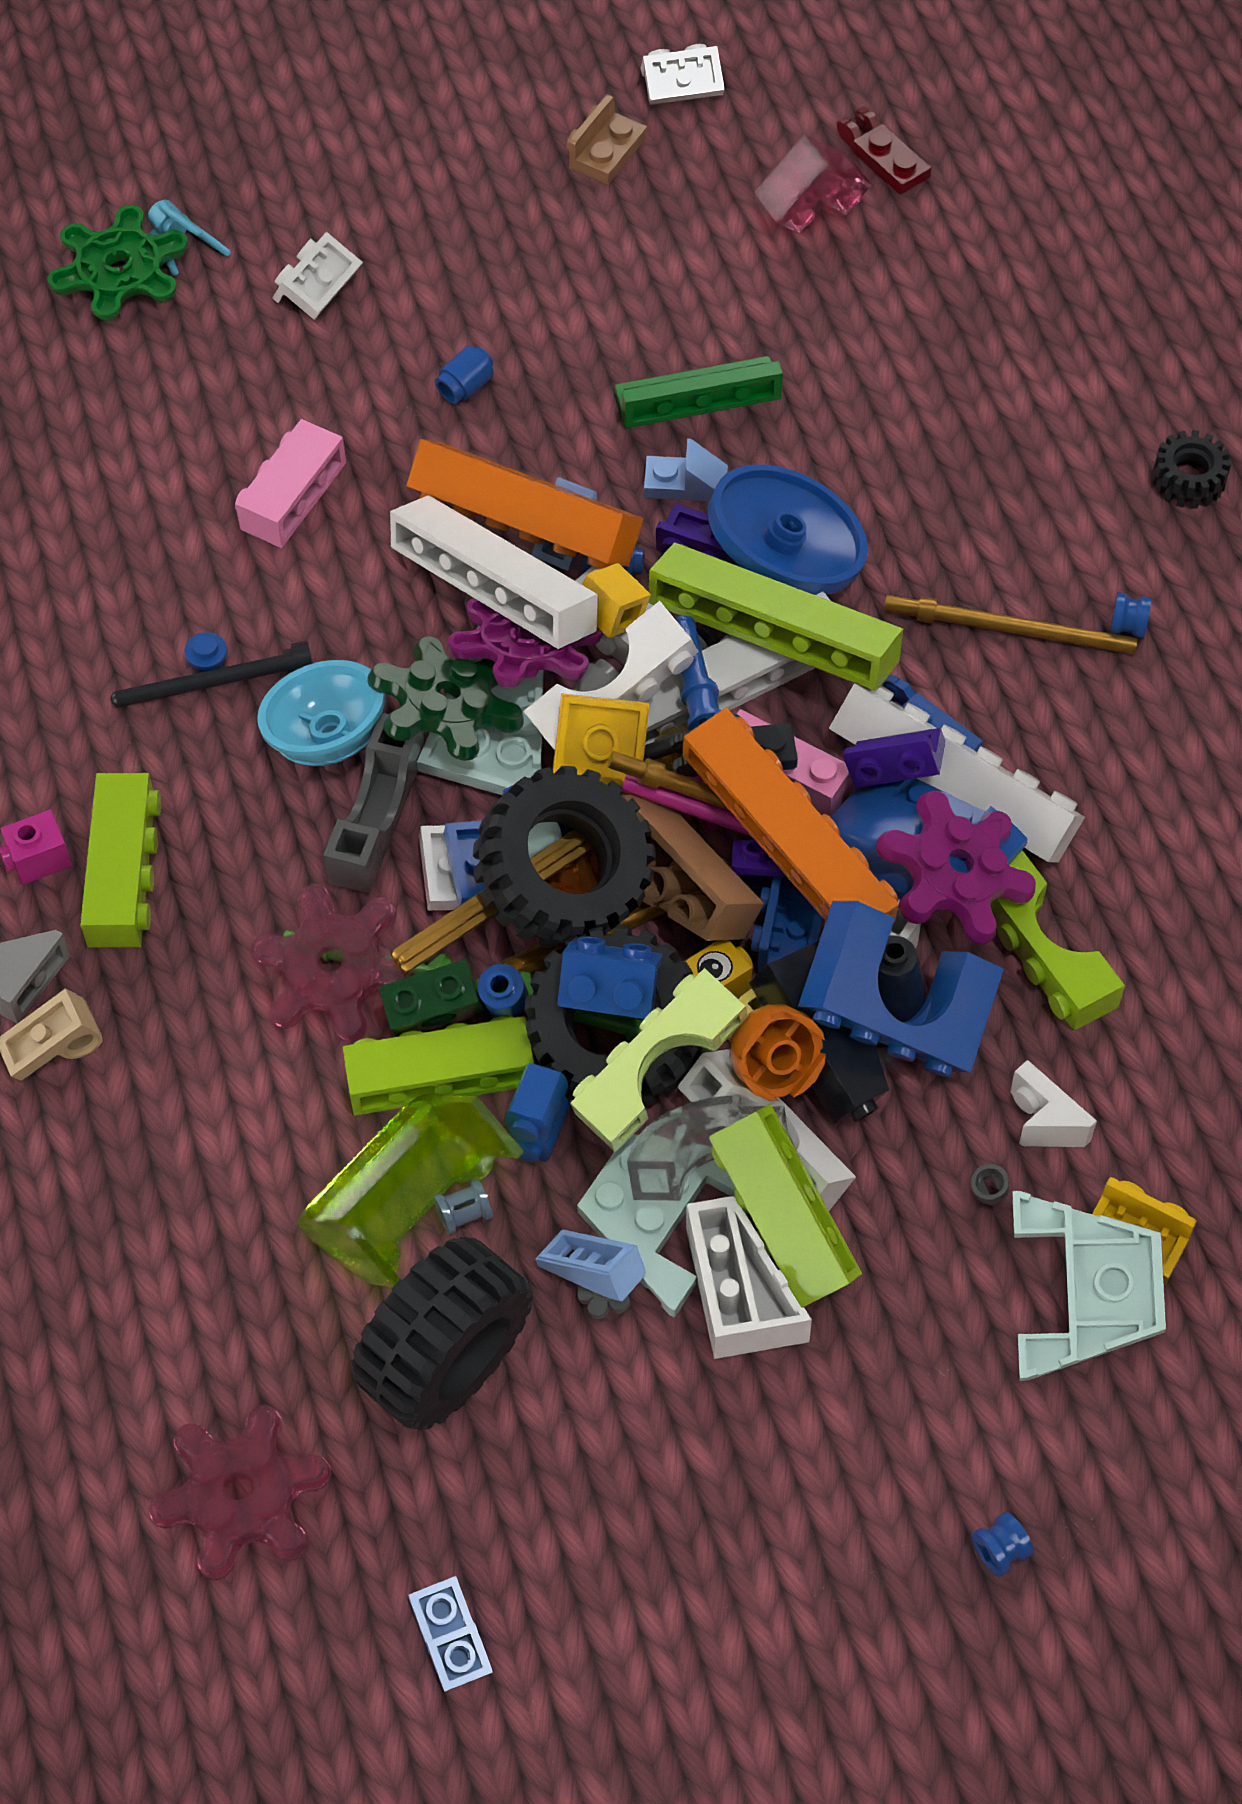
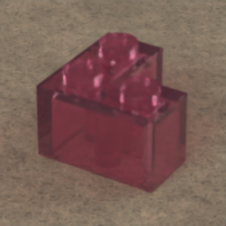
M804 134L756 190L755 195L777 224L800 233L805 226L813 221L815 215L824 204L847 214L852 207L861 201L862 196L872 184L848 154Z

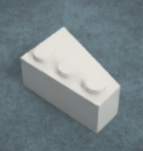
M730 1196L687 1204L686 1230L714 1359L809 1342L812 1319L805 1308H801L788 1287L787 1279L781 1270H777L764 1249L763 1241L742 1208L738 1205L736 1198Z

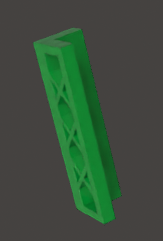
M770 356L616 384L615 395L625 428L628 429L781 400L783 372L779 361L771 362Z

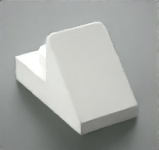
M1027 1060L1014 1073L1010 1093L1023 1111L1029 1114L1034 1113L1035 1115L1024 1124L1019 1144L1021 1146L1085 1147L1089 1144L1097 1120L1031 1062Z

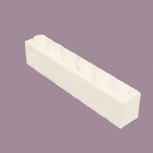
M428 495L390 511L391 548L557 649L597 631V593Z
M824 592L816 595L830 601ZM730 634L722 638L719 643L702 650L708 676L716 682L719 689L717 702L720 710L727 707L730 711L815 668ZM672 673L659 684L658 691L651 698L644 701L650 703L645 745L688 730L687 720L690 717L688 708L683 705L680 699V691L683 686L681 673L676 675Z
M854 683L829 729L856 745L857 741L935 729L936 727L927 722L930 715L910 703H907L905 708L891 701L894 693L885 687L880 686L875 691ZM943 725L941 730L946 742L940 775L917 779L983 811L992 806L997 811L1006 813L1010 817L1011 822L1028 838L1027 845L1024 848L1047 862L1058 863L1085 818L1074 811L1078 804L1057 791H1054L1052 796H1049L1037 788L1040 783L1038 779L1020 769H1017L1014 774L1000 766L1003 761L1000 756L981 746L977 752L963 744L967 738L966 736L947 725Z

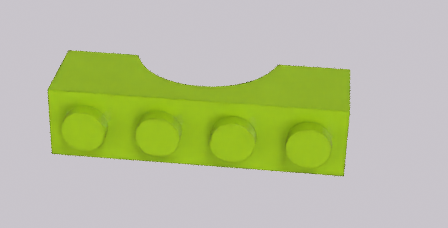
M1021 851L1011 862L1010 866L1027 871L1034 877L1036 881L1035 894L1029 902L1024 904L1014 903L1004 898L995 899L991 902L990 907L996 919L998 936L1004 947L1009 951L1014 950L1022 961L1024 972L1031 983L1034 985L1039 984L1048 996L1049 1005L1053 1013L1059 1019H1065L1072 1030L1076 1031L1119 1008L1125 985L1099 951H1070L1054 944L1044 935L1037 923L1036 914L1043 905L1047 882L1026 854Z

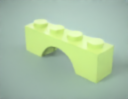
M705 968L696 977L692 974L685 977L673 992L675 998L663 1010L658 1007L651 1011L640 1024L639 1028L642 1031L629 1044L623 1041L616 1046L606 1059L608 1065L596 1077L592 1074L587 1076L573 1092L575 1099L570 1104L574 1113L614 1152L649 1119L642 1102L641 1090L645 1073L652 1062L662 1053L679 1046L694 1045L716 1051L748 1018L746 1006Z

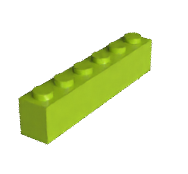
M674 542L649 570V593L651 596L648 603L655 605L660 601L670 612L681 616H690L696 622L872 690H878L900 661L903 628Z

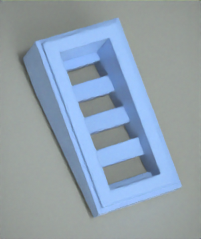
M563 1229L535 1259L538 1267L617 1301H623L646 1273L637 1245ZM572 1249L575 1250L569 1258L566 1257Z

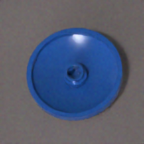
M765 464L738 467L720 479L709 500L708 520L716 540L728 556L744 569L813 595L821 592L828 595L839 592L851 585L866 562L868 542L864 529L854 512L830 489L799 472Z

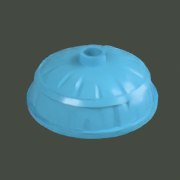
M348 660L316 662L286 675L268 691L259 707L258 727L262 737L272 748L295 763L307 766L335 764L354 756L368 745L376 722L383 712L385 693H379L368 685L367 677L371 669L363 664Z

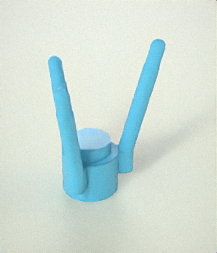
M158 201L149 210L148 221L153 227L149 235H160L171 230H179L185 233L188 230L223 255L230 256L231 251L194 224L171 201ZM174 259L167 261L166 265L171 274L177 276L179 271Z

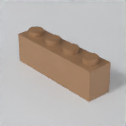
M623 795L622 797L627 802L634 798L641 809L636 812V815L640 821L648 820L652 831L646 838V843L655 846L656 859L647 866L653 869L654 875L651 885L644 890L645 898L643 902L650 906L660 907L668 912L667 916L706 941L745 939L764 905L760 898L676 810L635 795ZM594 852L587 867L595 872H599Z

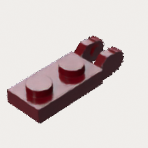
M863 106L855 111L854 118L857 124L848 119V117L837 121L836 129L842 139L853 148L852 152L899 194L905 193L931 177V167L885 125H880L877 116L872 111H869V108L867 109ZM858 126H860V129H863L864 135L861 134Z

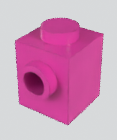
M51 809L0 828L6 845L0 847V855L7 872L16 869L22 885L72 867L65 842Z

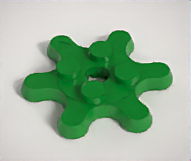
M126 205L117 210L114 224L104 231H92L80 223L69 224L61 230L60 239L69 250L76 253V258L70 265L52 270L47 278L48 285L56 294L62 296L77 291L93 292L94 299L91 303V309L94 315L104 322L115 320L119 315L121 304L127 298L135 295H147L159 303L169 302L175 296L176 281L172 276L163 273L160 267L165 262L185 254L188 245L187 236L179 230L167 231L160 235L144 233L141 229L144 222V212L135 205ZM116 261H125L127 263L123 266V271H120L119 268L111 267V265Z

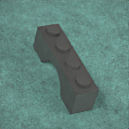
M382 713L376 722L366 747L364 773L355 804L345 820L337 819L323 854L329 884L369 894L418 771L417 760L425 745L423 732L416 734L412 739L406 741H399L389 737L384 731L385 719L390 715Z

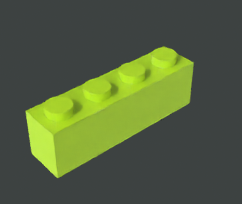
M96 773L80 924L88 948L141 947L143 930L150 929V904L145 903L146 892H153L154 868L153 865H149L150 854L157 853V829L152 827L153 816H160L161 795L159 790H153L149 773Z
M499 1016L485 1023L473 1025L456 1023L447 1026L443 1030L425 1033L421 1031H408L399 1037L382 1040L365 1038L356 1041L352 1045L342 1046L354 1116L517 1089L526 1065L529 1063L534 1064L531 1044L525 1026L526 1017Z
M771 1104L709 1136L713 1145L711 1152L716 1164L721 1170L728 1172L736 1187L734 1195L738 1205L745 1213H750L758 1228L757 1233L765 1245V1251L769 1256H773L777 1266L788 1281L789 1289L801 1308L850 1284L862 1274Z

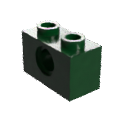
M467 959L379 987L390 1029L397 1037L408 1031L430 1032L487 1013L486 1007L478 993V980L475 970Z

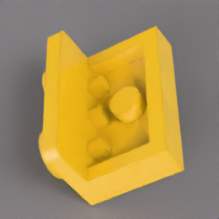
M1112 1177L1108 1179L1102 1197L1092 1213L1095 1216L1100 1217V1215L1160 1232L1164 1285L1167 1284L1185 1250L1197 1222L1182 1207L1174 1203H1163L1145 1194L1138 1185L1129 1181H1119Z

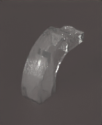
M741 1095L720 1096L680 1106L653 1121L637 1137L627 1159L633 1200L680 1201L685 1183L691 1173L703 1164L714 1160L711 1152L713 1145L709 1136L765 1106H743ZM772 1106L788 1135L785 1106Z

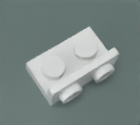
M695 44L685 48V51L670 53L668 49H658L650 52L648 56H643L641 73L642 76H645L649 105L718 96L724 93L717 46L707 47L705 44Z
M326 232L317 243L310 239L297 255V258L301 261L295 268L288 264L274 281L279 288L272 299L279 303L286 296L315 320L356 273L363 262Z

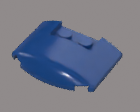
M915 778L858 787L834 812L831 818L839 828L840 837L850 848L856 847L865 856L872 874L879 881L885 880L888 882L898 898H902L904 894L912 889V876L902 865L883 860L876 850V841L883 832L894 829L912 835L921 833L923 824L917 813L916 803L922 794L933 790L944 793L949 800L953 813L956 816L967 818L972 824H977L985 814L997 810L990 806L986 811H983ZM1013 823L1010 837L999 846V849L1005 853L1009 865L1024 849L1028 838ZM949 857V863L954 870L960 873H967V867L964 863L966 859L964 857L962 859Z

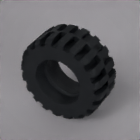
M561 766L555 773L548 767L537 770L530 778L524 776L494 804L478 828L480 837L474 842L472 856L480 860L473 868L475 882H484L486 887L480 896L486 907L494 904L500 912L495 919L503 927L509 922L518 928L515 936L525 941H529L533 936L539 937V945L542 947L554 948L562 942L566 948L564 941L574 935H577L578 938L584 936L591 937L589 929L603 927L606 935L629 917V914L641 904L645 898L644 890L651 885L654 871L647 866L656 858L655 846L646 843V838L652 833L648 820H639L636 812L641 808L634 798L627 802L619 794L623 787L613 780L607 785L599 781L601 774L587 769L582 775H577V768L575 766ZM542 822L561 823L577 830L587 839L595 852L599 871L597 885L592 891L586 894L566 893L555 889L540 877L531 862L528 851L529 832L536 824Z
M616 926L615 934L606 935L603 927L589 929L591 937L605 940V945L623 948V945L627 943H639L650 946L652 948L651 952L663 954L662 964L658 969L655 1001L661 1010L675 998L673 992L678 984L688 975H694L686 961L682 962L679 959L678 951L669 943L660 945L654 934L643 930L639 936L632 935L630 927ZM577 935L564 941L566 947L571 941H577ZM553 950L544 959L547 967L544 973L536 971L530 983L533 994L526 997L525 1012L528 1016V1022L525 1023L527 1036L539 1064L542 1067L559 1071L566 1077L568 1081L566 1096L574 1100L573 1092L587 1076L592 1074L596 1077L608 1065L606 1062L608 1056L597 1055L583 1048L575 1037L573 1030V1017L576 1009L557 1006L563 953L559 955ZM694 1045L675 1047L662 1053L652 1062L642 1082L641 1095L644 1107L654 1104L653 1096L663 1091L668 1096L678 1088L676 1080L681 1075H687L694 1065L693 1058L695 1054H701L702 1047Z
M459 1237V1239H450L446 1241L443 1247L437 1246L429 1252L423 1261L419 1260L410 1268V1272L403 1280L400 1279L391 1289L390 1295L374 1311V1317L370 1323L366 1324L361 1333V1341L355 1346L353 1352L354 1359L351 1361V1370L355 1384L406 1428L416 1430L432 1428L435 1423L440 1424L448 1418L450 1413L459 1410L472 1394L475 1395L490 1374L493 1375L500 1366L506 1353L510 1352L516 1343L517 1335L522 1332L526 1324L525 1318L531 1312L533 1293L528 1280L476 1238Z

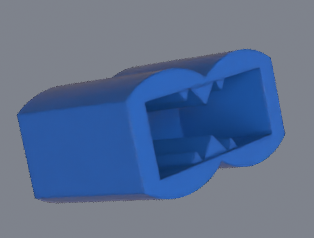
M529 1063L526 1065L505 1115V1122L510 1129L507 1137L508 1145L514 1155L524 1161L534 1163L540 1160L546 1162L551 1157L570 1109V1104L565 1097L568 1090V1081L561 1072Z

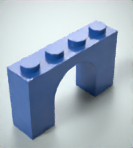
M833 901L798 1007L814 1013L812 1020L818 1024L834 1029H839L840 1025L851 1029L850 1037L857 1041L870 1045H877L880 1042L889 1046L887 1053L891 1056L906 1061H914V1058L925 1062L923 1069L930 1073L943 1077H950L952 1071L971 1073L1004 968L969 952H942L924 1005L911 1019L901 1022L887 1010L878 988L879 966L895 918L859 901Z

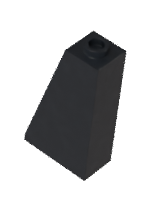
M819 941L767 964L749 982L762 1006L784 1004L805 1013L813 1019L814 1013L798 1007ZM816 1023L822 1030L825 1040L822 1039L823 1047L820 1049V1053H824L826 1058L823 1069L811 1087L834 1124L850 1116L854 1122H858L874 1113L878 1109L875 1101L889 1091L876 1046L851 1038L852 1030L840 1025L839 1029H834Z

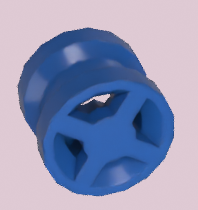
M1117 592L1110 633L1119 635L1122 632L1132 633L1135 638L1144 639L1151 597L1142 596L1137 600L1129 598L1126 593Z
M1003 1512L997 1516L995 1524L990 1528H979L971 1534L972 1542L978 1555L988 1569L996 1576L1001 1577L1010 1569V1564L1015 1560H1026L1034 1554L1029 1536L1019 1521L1009 1512Z

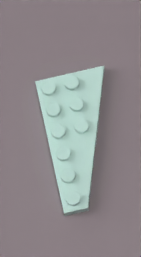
M473 658L469 660L476 663L480 661L482 658ZM539 670V673L533 678H523L516 687L505 688L498 685L491 689V692L499 699L517 704L523 712L543 695L544 670ZM447 694L446 699L452 700L455 699V697H453L450 694ZM523 712V727L515 733L502 732L492 727L478 729L475 734L479 742V753L473 760L462 761L449 754L446 742L440 735L430 732L417 760L418 771L503 795L504 789L514 785L524 776L530 778L537 770H541L542 734Z

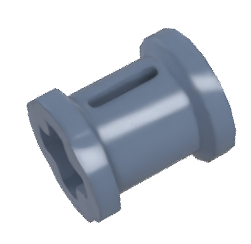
M479 1179L470 1181L469 1187L445 1197L440 1193L433 1196L438 1215L448 1235L456 1233V1227L483 1217L485 1220L493 1218L490 1202ZM469 1203H472V1204L469 1205V1206H466V1207L461 1208V1209H459V1210H455V1209L460 1208V1207H462V1206H464V1205H467V1204H469Z

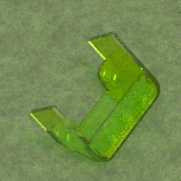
M423 1094L407 1103L300 1214L297 1225L313 1242L365 1283L393 1288L400 1280V1277L395 1272L400 1265L398 1260L401 1256V1250L396 1244L435 1203L433 1196L439 1193L443 1195L454 1182H466L474 1179L481 1180L492 1170L494 1165L492 1161L496 1157L519 1158L524 1151L478 1096Z

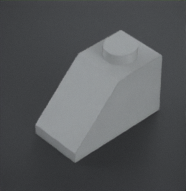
M52 930L0 943L1 1016L18 1024L71 955L63 933Z

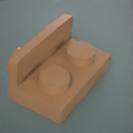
M607 94L598 105H594L590 109L587 119L579 129H574L569 135L566 146L569 151V168L609 185L647 138V126L615 113V98Z

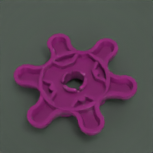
M473 598L467 602L466 610L470 620L479 625L480 628L473 631H459L451 634L448 638V647L452 655L457 659L485 658L494 661L493 674L497 683L505 688H513L518 686L523 678L535 677L539 670L553 671L567 680L581 679L588 669L589 660L584 654L577 652L573 648L597 644L604 633L597 627L596 632L557 649Z
M936 790L926 792L918 798L916 803V810L923 824L920 834L912 835L894 829L883 832L876 841V850L883 860L902 865L912 876V889L904 894L899 901L900 913L910 923L922 924L937 910L951 911L960 919L963 931L969 940L976 944H987L995 937L997 928L996 919L990 907L991 902L995 899L1004 898L1018 904L1027 903L1035 894L1036 881L1027 871L1011 867L1007 863L1005 853L999 849V846L1007 841L1011 835L1012 822L1006 813L1001 811L989 812L977 824H972L967 818L956 816L953 813L949 800L944 793ZM949 857L959 859L964 857L966 859L964 863L967 867V873H960L954 870L949 863Z

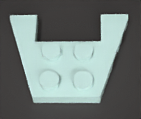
M633 1134L612 1154L578 1203V1214L599 1237L637 1245L646 1270L645 1276L640 1283L645 1289L649 1288L661 1302V1307L668 1315L675 1318L697 1285V1276L659 1255V1252L685 1215L687 1204L694 1202L705 1184H710L727 1195L734 1197V1189L736 1187L728 1172L721 1170L716 1164L710 1150Z
M1013 1191L1014 1238L1065 1237L1069 1333L1018 1334L1020 1381H1028L1165 1333L1166 1321L1160 1232L1103 1215L1099 1217L1072 1209L1069 1205L1054 1201V1203L1034 1198L1031 1197V1194L1022 1191Z

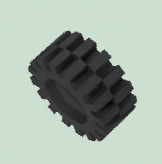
M1192 430L1191 437H1187L1186 431L1178 432L1177 439L1170 435L1166 438V443L1162 442L1160 444L1153 468L1152 481L1153 484H1156L1155 490L1158 494L1165 492L1164 500L1170 503L1173 498L1178 499L1176 506L1182 508L1184 502H1190V509L1198 508L1199 501L1206 507L1211 505L1212 498L1217 501L1221 497L1231 467L1230 453L1228 449L1223 450L1224 444L1220 440L1213 444V435L1206 433L1204 438H1200V431ZM1181 464H1194L1201 467L1206 473L1190 475L1182 472L1177 466Z

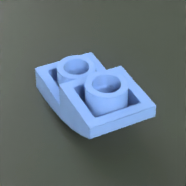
M456 1576L408 1595L444 1692L493 1673Z

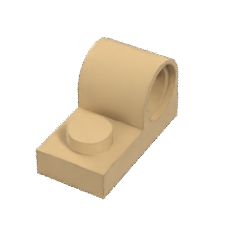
M65 988L1 1035L0 1053L10 1076L22 1081L56 1055L68 1059L81 1058L95 1051L103 1040L86 1000Z

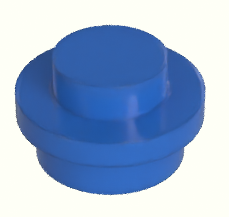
M212 632L194 635L188 640L184 649L187 662L199 672L220 668L228 653L225 640Z

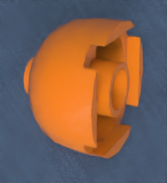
M784 1004L765 1005L747 1014L748 1018L732 1034L729 1056L737 1077L752 1093L768 1101H779L776 1097H784L788 1094L795 1097L804 1093L817 1080L825 1065L826 1055L820 1053V1049L823 1047L822 1039L825 1040L822 1030L805 1013Z

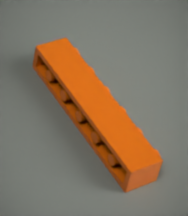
M420 439L406 484L407 487L420 491V498L429 495L443 504L444 501L454 504L453 510L463 516L476 518V515L480 514L487 517L485 524L493 528L509 531L511 526L520 530L518 537L524 540L542 544L545 539L554 543L552 550L570 557H576L577 553L588 556L587 564L600 569L616 563L629 567L644 520L640 516L448 444Z
M725 707L684 736L683 757L825 921L833 901H859L894 917L895 922L899 903L894 889L885 880L879 881L869 870L867 859L859 849L854 846L850 848L840 837L839 828L833 819L827 814L821 815L811 804L810 795L804 786L798 781L792 782L786 776L779 758L770 749L764 750L754 739V732L746 720L742 717L736 718Z

